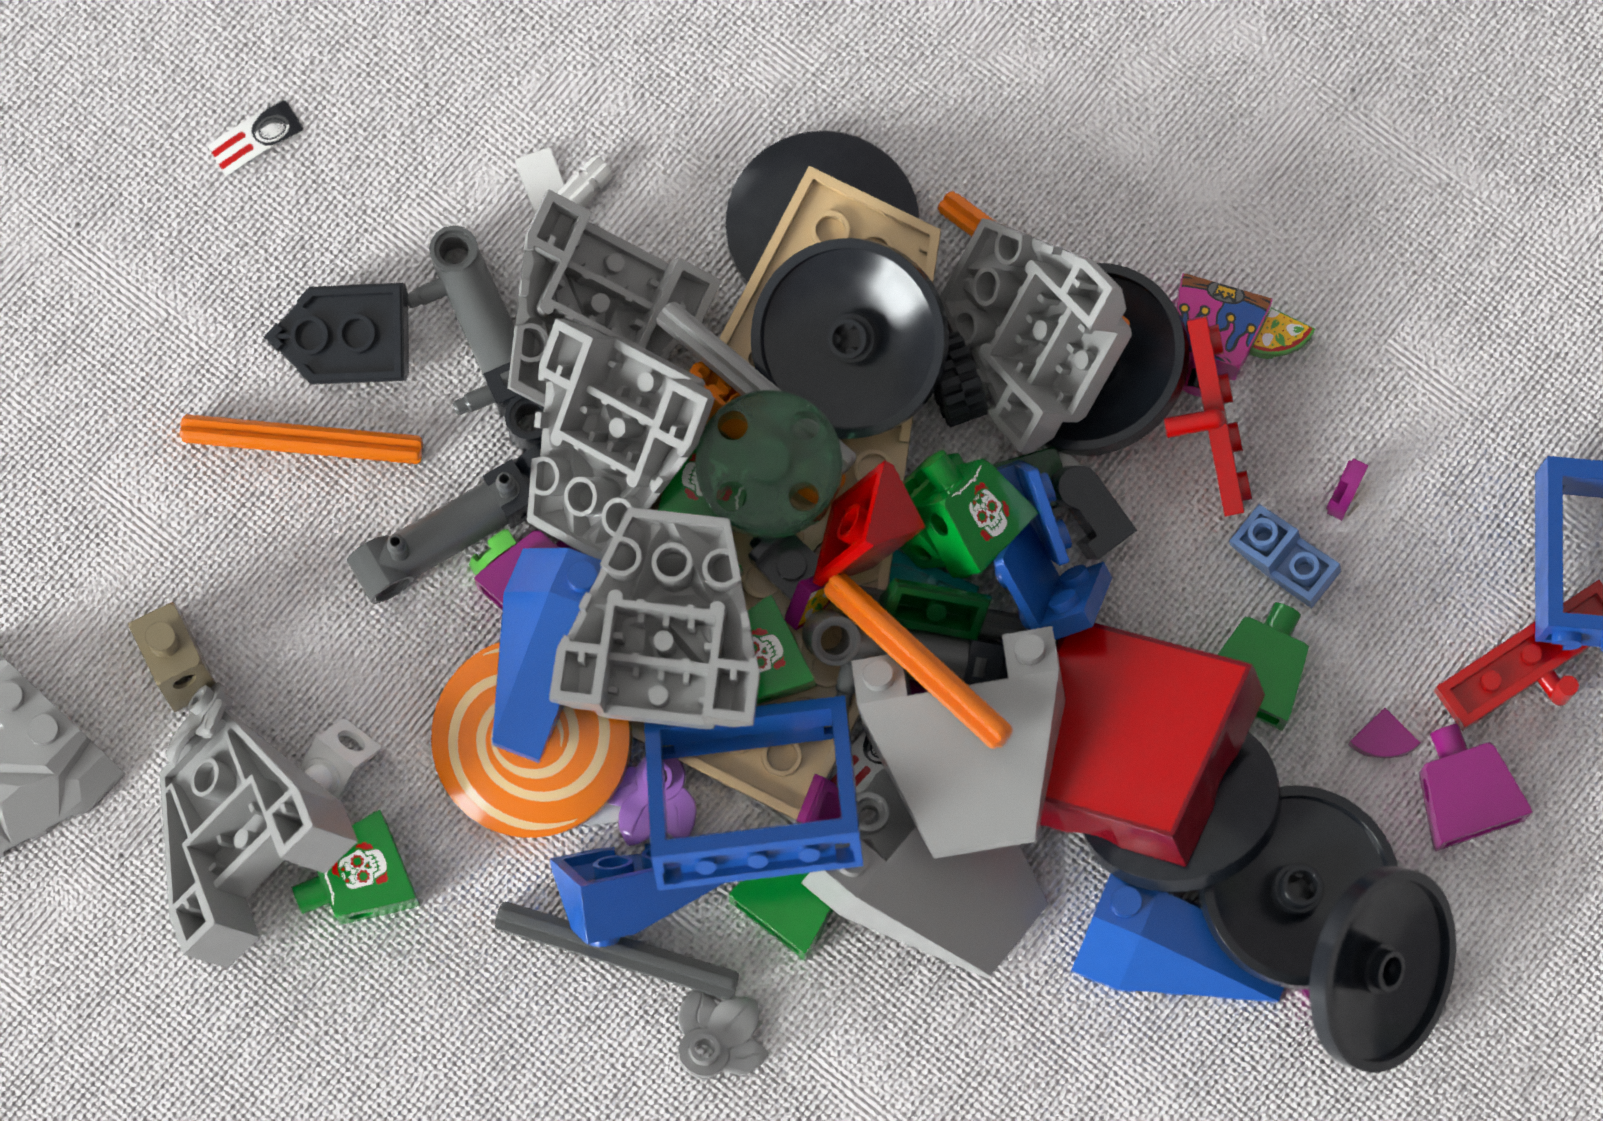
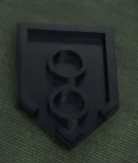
M405 283L308 287L297 299V304L263 337L312 385L407 381L409 374V324Z

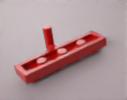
M1207 316L1188 319L1187 325L1204 411L1164 418L1167 438L1208 430L1224 516L1242 514L1245 510L1243 501L1252 500L1247 470L1237 472L1234 452L1243 451L1238 422L1228 423L1224 404L1234 401L1228 373L1218 374L1215 355L1224 354L1219 324L1209 326Z
M1597 580L1563 603V612L1603 616V584L1601 581ZM1533 622L1436 686L1434 692L1455 722L1459 724L1462 731L1537 682L1555 705L1563 706L1578 691L1579 683L1573 676H1564L1560 679L1555 670L1591 646H1581L1574 650H1563V645L1535 642V622Z

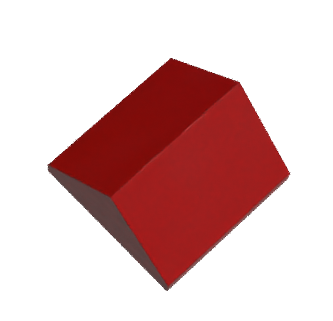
M884 460L832 502L813 578L814 584L822 587L829 582L832 576L847 574L850 577L870 570L926 528L892 463Z

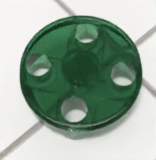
M759 390L734 398L713 415L705 426L696 450L695 469L701 493L716 517L728 518L731 528L742 534L756 538L773 539L797 534L823 519L835 500L841 485L843 458L840 443L833 426L816 406L788 392ZM736 418L746 422L748 425L747 431L744 436L737 440H728L720 434L721 427L729 419ZM807 418L817 422L819 431L816 436L809 440L797 439L791 433L794 424L801 419ZM736 488L746 493V502L738 510H725L719 505L720 497L728 489ZM806 488L816 492L819 499L814 508L808 511H800L791 505V498L798 490Z

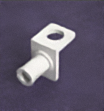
M341 719L315 738L299 768L339 800L355 770L377 755L381 745L347 719ZM346 736L355 740L362 750L354 751L348 749L339 741L338 737Z

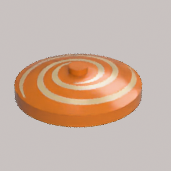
M500 642L495 643L477 652L465 661L449 679L440 695L431 728L432 755L436 771L446 792L454 803L466 815L488 829L501 834L522 838L548 837L565 833L593 818L608 804L617 792L624 779L631 757V721L598 716L595 711L564 706L540 763L493 746L492 736Z

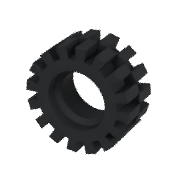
M959 331L949 334V349L945 369L934 391L936 404L939 406L940 413L950 428L988 414L986 396L981 387L980 376H978L976 371L977 367L974 360L971 359L970 350Z

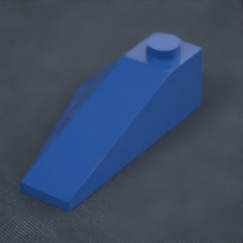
M523 548L503 596L492 736L493 746L540 763L564 708V705L551 702L549 699L556 650L563 636L568 635L580 611L578 606L585 592H590L602 568L600 565L602 560L570 548Z
M645 843V850L640 854L616 855L615 847H606L550 858L551 870L572 931L586 944L595 947L614 945L620 941L619 937L633 935L724 884L719 883L658 891L651 859L650 843ZM680 863L667 865V869L681 867Z
M1111 873L1071 969L1072 973L1122 992L1142 991L1177 996L1196 995L1216 997L1218 999L1278 1003L1284 987L1275 986L1253 977L1235 964L1215 941L1207 926L1202 909L1167 892L1136 887L1122 881Z

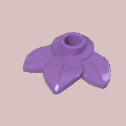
M646 756L639 762L638 766L627 768L621 785L608 802L614 806H621L619 829L624 841L629 846L640 844L650 838ZM677 758L664 759V769L667 772L665 792L668 833L674 838L689 837L696 821V801L684 787L686 772L682 762Z

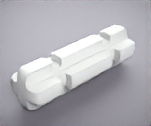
M592 157L581 168L583 173L581 175L576 173L557 194L584 207L596 195L594 192L595 188L602 189L612 178L611 168L599 157Z

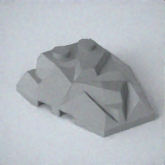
M550 189L547 190L525 235L523 265L507 388L544 407L546 381L538 380L539 364L556 318L590 327L605 336H618L627 339L667 360L671 356L670 353L680 343L657 324L656 319L659 313L668 303L677 302L702 323L722 280L681 258H677L670 263L661 260L589 222L592 211Z
M981 219L940 295L952 331H959L960 335L964 338L965 344L971 350L979 368L976 371L982 382L981 387L988 388L996 407H992L989 410L994 424L1021 453L1030 454L1053 439L1062 422H1079L1087 416L1132 336L1130 326L1122 318L1126 311L1122 288L1094 260L1077 255L989 219Z
M556 318L539 364L538 380L546 381L544 412L535 411L534 428H542L540 457L532 458L527 522L578 551L602 560L628 507L649 509L698 446L715 398L710 390L704 388L705 382L702 378L627 339L618 336H605L590 327Z
M628 507L600 563L602 568L590 592H585L578 606L580 611L568 635L563 636L557 647L549 697L550 701L574 709L595 711L598 716L612 719L698 729H714L715 725L728 727L754 725L760 671L754 649L730 519Z
M0 655L1 859L6 856L5 852L30 838L36 840L48 834L47 829L73 815L78 818L91 811L126 774L65 714Z

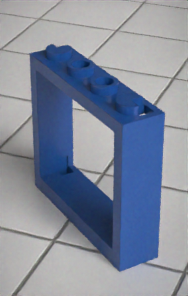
M1547 456L1535 473V642L1563 645V650H1574L1581 646L1601 647L1603 652V616L1563 612V494L1603 498V461Z
M845 695L756 706L754 725L728 727L715 725L714 729H698L644 722L650 847L658 891L864 866L851 734ZM834 739L841 808L840 819L668 839L664 759ZM850 843V847L835 848V844ZM680 863L681 867L667 869L668 864Z

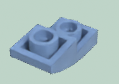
M1258 504L1229 540L1230 545L1252 565L1311 609L1341 573L1340 563L1300 538L1297 528Z

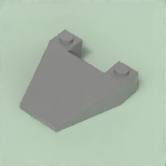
M1052 626L1003 634L1002 639L1008 679L968 685L1012 726L1013 733L1007 740V743L1001 748H989L930 692L911 695L907 671L889 654L851 661L857 706L865 733L934 859L1036 842L1066 700Z
M225 709L212 737L203 738L196 734L183 748L176 766L168 763L160 771L169 918L182 954L229 968L260 938L246 898L284 860L326 873L358 842L343 803L229 710Z
M917 826L914 827L887 861L861 840L864 866L810 872L802 882L805 887L840 916L987 979L1049 904L1020 844L934 859ZM850 843L835 844V848L850 847Z

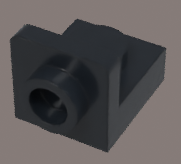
M784 520L775 528L770 523L767 524L749 543L753 548L748 554L750 563L790 601L798 582L815 574L819 557L791 531V527Z

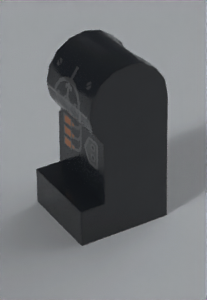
M1083 465L1064 466L1057 469L1051 476L1050 480L1056 495L1055 502L1059 506L1069 509L1086 534L1076 544L1087 559L1099 560L1137 531L1099 476L1091 468Z

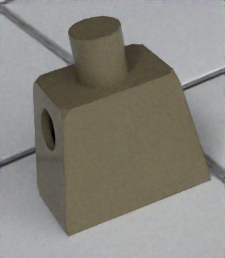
M174 602L168 603L128 623L158 688L174 712L187 707L194 694L203 685L210 688L216 683L180 608ZM187 675H194L187 682L174 685L178 679Z

